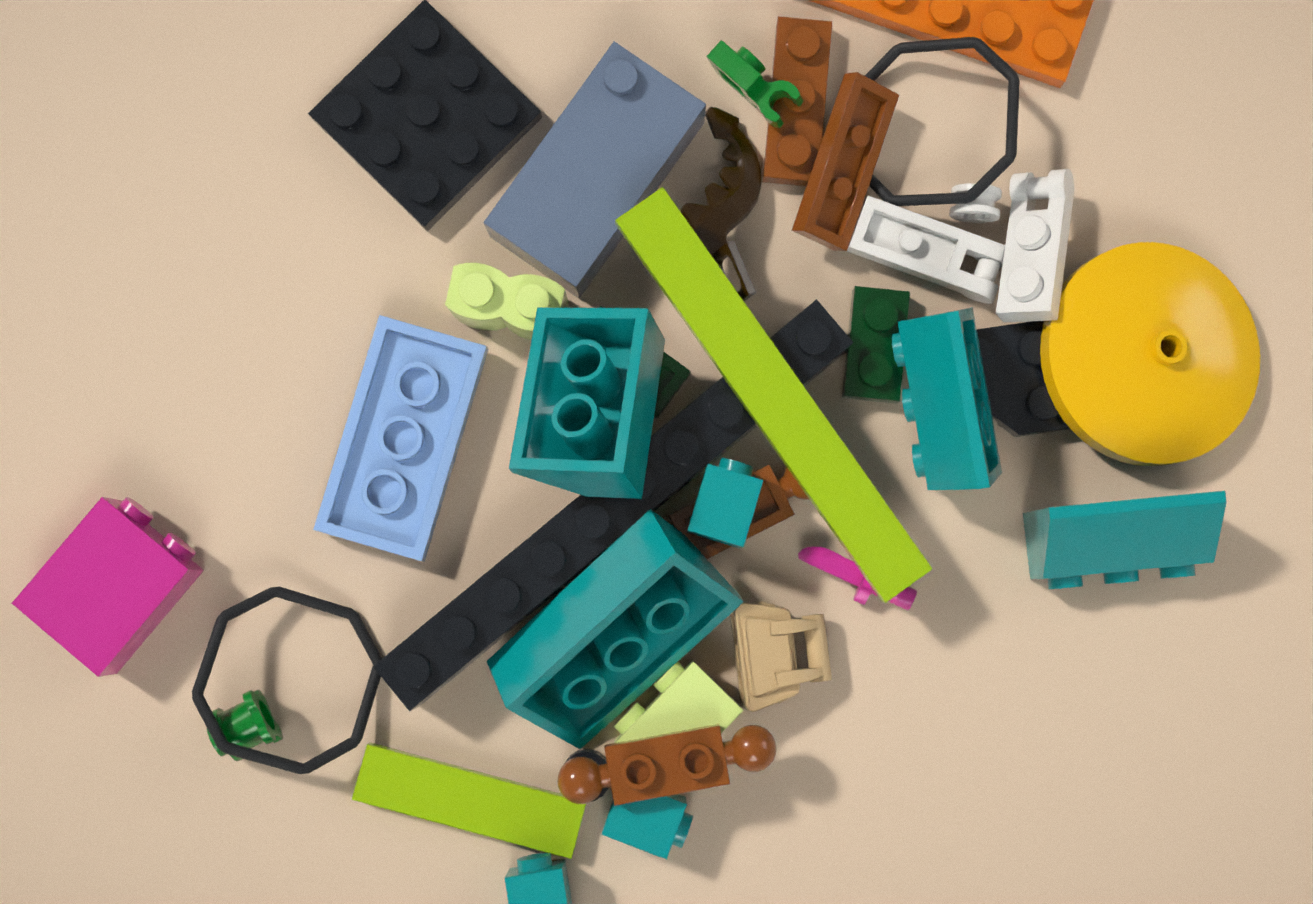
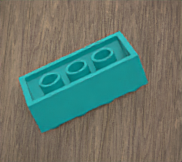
M650 509L486 662L506 709L574 747L581 749L744 601L685 534Z

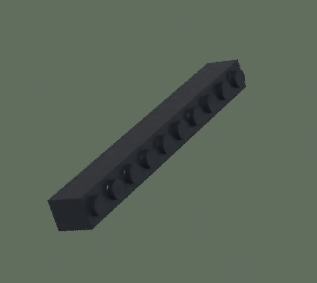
M817 299L770 337L804 387L845 354L854 343ZM722 377L651 436L642 499L586 497L579 495L373 666L409 712L425 703L585 570L650 509L656 511L703 472L707 464L715 462L757 427V424L726 380Z

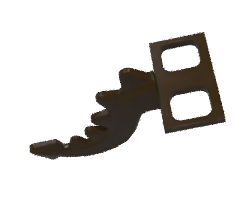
M709 107L705 112V116L714 139L728 141L729 146L722 152V157L725 160L736 163V167H723L719 171V177L728 189L716 183H709L705 187L708 205L686 203L682 206L681 213L724 274L723 261L727 257L731 259L741 283L738 294L743 301H746L756 291L735 241L727 242L726 238L730 231L747 218L758 202L762 185L761 167L751 143L739 129V118L717 107Z

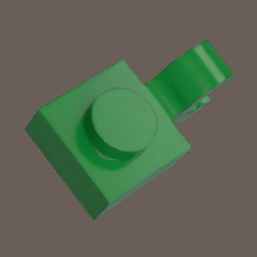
M721 40L706 56L717 75L752 106L759 108L766 121L776 128H780L784 124L778 113L773 111V105L778 99L789 98L799 107L804 102L799 90L792 83L784 80L765 81L761 75L766 70L765 66L743 46L735 52Z

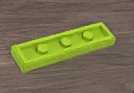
M371 742L366 746L352 797L354 801L572 859L586 807V804H575L568 801L561 793Z

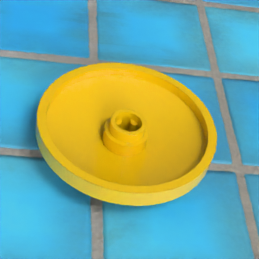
M1138 242L1110 249L1092 258L1075 270L1062 284L1058 320L1044 321L1040 343L1041 368L1044 382L1056 410L1069 428L1083 442L1105 456L1120 462L1139 466H1164L1199 457L1223 443L1236 430L1249 411L1254 399L1260 374V346L1251 312L1237 288L1225 274L1205 258L1184 248L1166 243Z

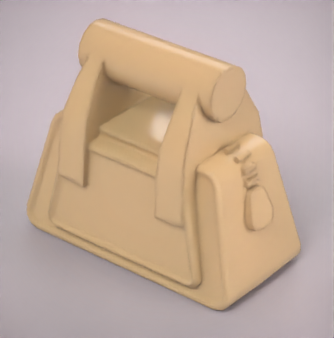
M759 601L758 605L742 603L730 614L739 698L743 708L750 712H756L796 696L800 691L799 683L832 680L824 613L802 616V619H792L789 609ZM804 631L808 667L797 668L793 633Z

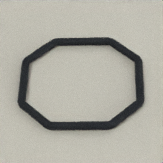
M976 37L901 42L893 46L865 75L875 81L900 54L974 48L1008 80L1005 155L968 192L893 195L872 175L869 187L883 201L896 206L967 204L979 197L1014 162L1017 155L1020 80L1017 72L983 40Z
M280 586L270 587L222 611L217 617L192 689V700L217 748L223 753L300 775L309 774L356 748L362 741L381 676L372 666L351 737L305 763L230 743L227 741L203 695L228 621L278 597L349 619L373 666L382 657L359 614L352 608Z

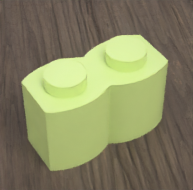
M463 263L453 266L445 305L458 321L469 327L488 331L507 327L516 335L532 340L537 307L567 308L569 301L565 289L549 278L532 274L516 275L509 278L502 271L489 265Z

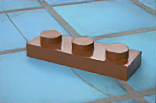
M778 16L771 82L784 80L792 83L799 90L804 102L799 107L791 99L784 97L778 99L773 105V111L778 113L784 124L780 128H776L769 123L767 124L762 180L764 183L807 186L823 137L833 21Z
M859 72L844 74L791 231L834 251H847L899 94Z

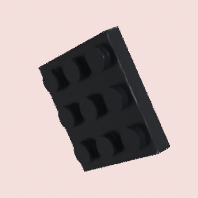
M423 0L308 113L312 120L427 232L542 119L541 111L426 0Z

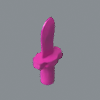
M806 547L798 553V558L801 561L858 586L853 597L854 601L865 605L870 594L877 596L853 561L823 547ZM907 587L889 600V602L908 611L915 600L917 590Z

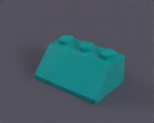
M537 307L509 463V470L512 473L586 497L642 499L665 338L648 308Z
M973 307L898 321L899 333L892 334V348L897 366H905L909 388L902 390V403L907 422H916L919 444L912 445V458L917 477L926 478L928 490L990 488L1002 474Z
M1225 491L1048 507L1023 513L1030 579H1047L1048 589L1082 587V575L1100 573L1104 575V584L1139 581L1138 570L1159 568L1160 579L1196 576L1194 564L1214 563L1227 503Z

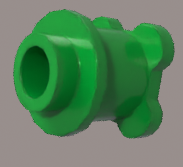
M259 689L254 692L250 690L244 693V701L226 711L220 708L212 711L227 741L230 743L253 748L263 742L268 745L283 739L281 729L269 709L265 696ZM207 729L209 739L216 752L222 757L227 755L217 748L211 734ZM230 755L232 759L235 761H240L243 759Z

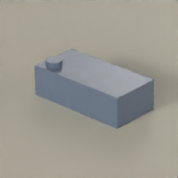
M613 41L483 222L489 236L580 299L624 237L615 225V220L657 191L703 126L706 104Z

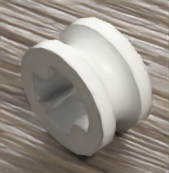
M976 183L958 184L952 187L951 193L968 192ZM990 185L974 201L952 206L949 216L958 221L971 223L997 221L1000 218V210L995 208V201L1001 199L1002 190Z

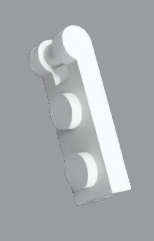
M1070 169L1051 170L1048 176L1034 177L1032 172L1016 173L1010 179L1009 190L1012 202L996 314L1003 323L1058 320L1074 198L1073 174ZM1049 198L1048 209L1035 210L1036 199Z
M867 196L847 252L960 292L974 301L992 304L998 290V285L994 282L999 268H1002L1005 245ZM965 254L978 260L974 274L960 270Z

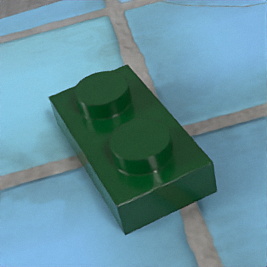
M854 286L848 336L854 343L846 352L842 398L894 404L900 402L903 367H898L892 348V334L899 333L898 321L908 320L909 291Z

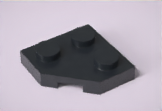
M1031 321L977 329L992 418L998 422L997 424L1014 437L1070 429L1056 410L1044 382L1040 357L1041 333L1044 321Z

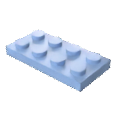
M379 315L313 530L425 562L489 350L487 346Z

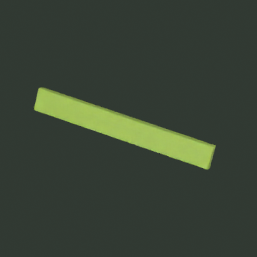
M663 187L615 220V225L880 600L884 603L888 602L931 571L932 567L666 190Z

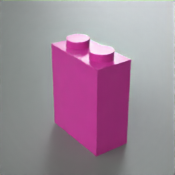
M101 497L11 603L97 677L117 674L204 571L191 560L196 552L186 542L172 533H168L166 537L161 535L149 524L154 518L152 514L129 497H126L123 501Z

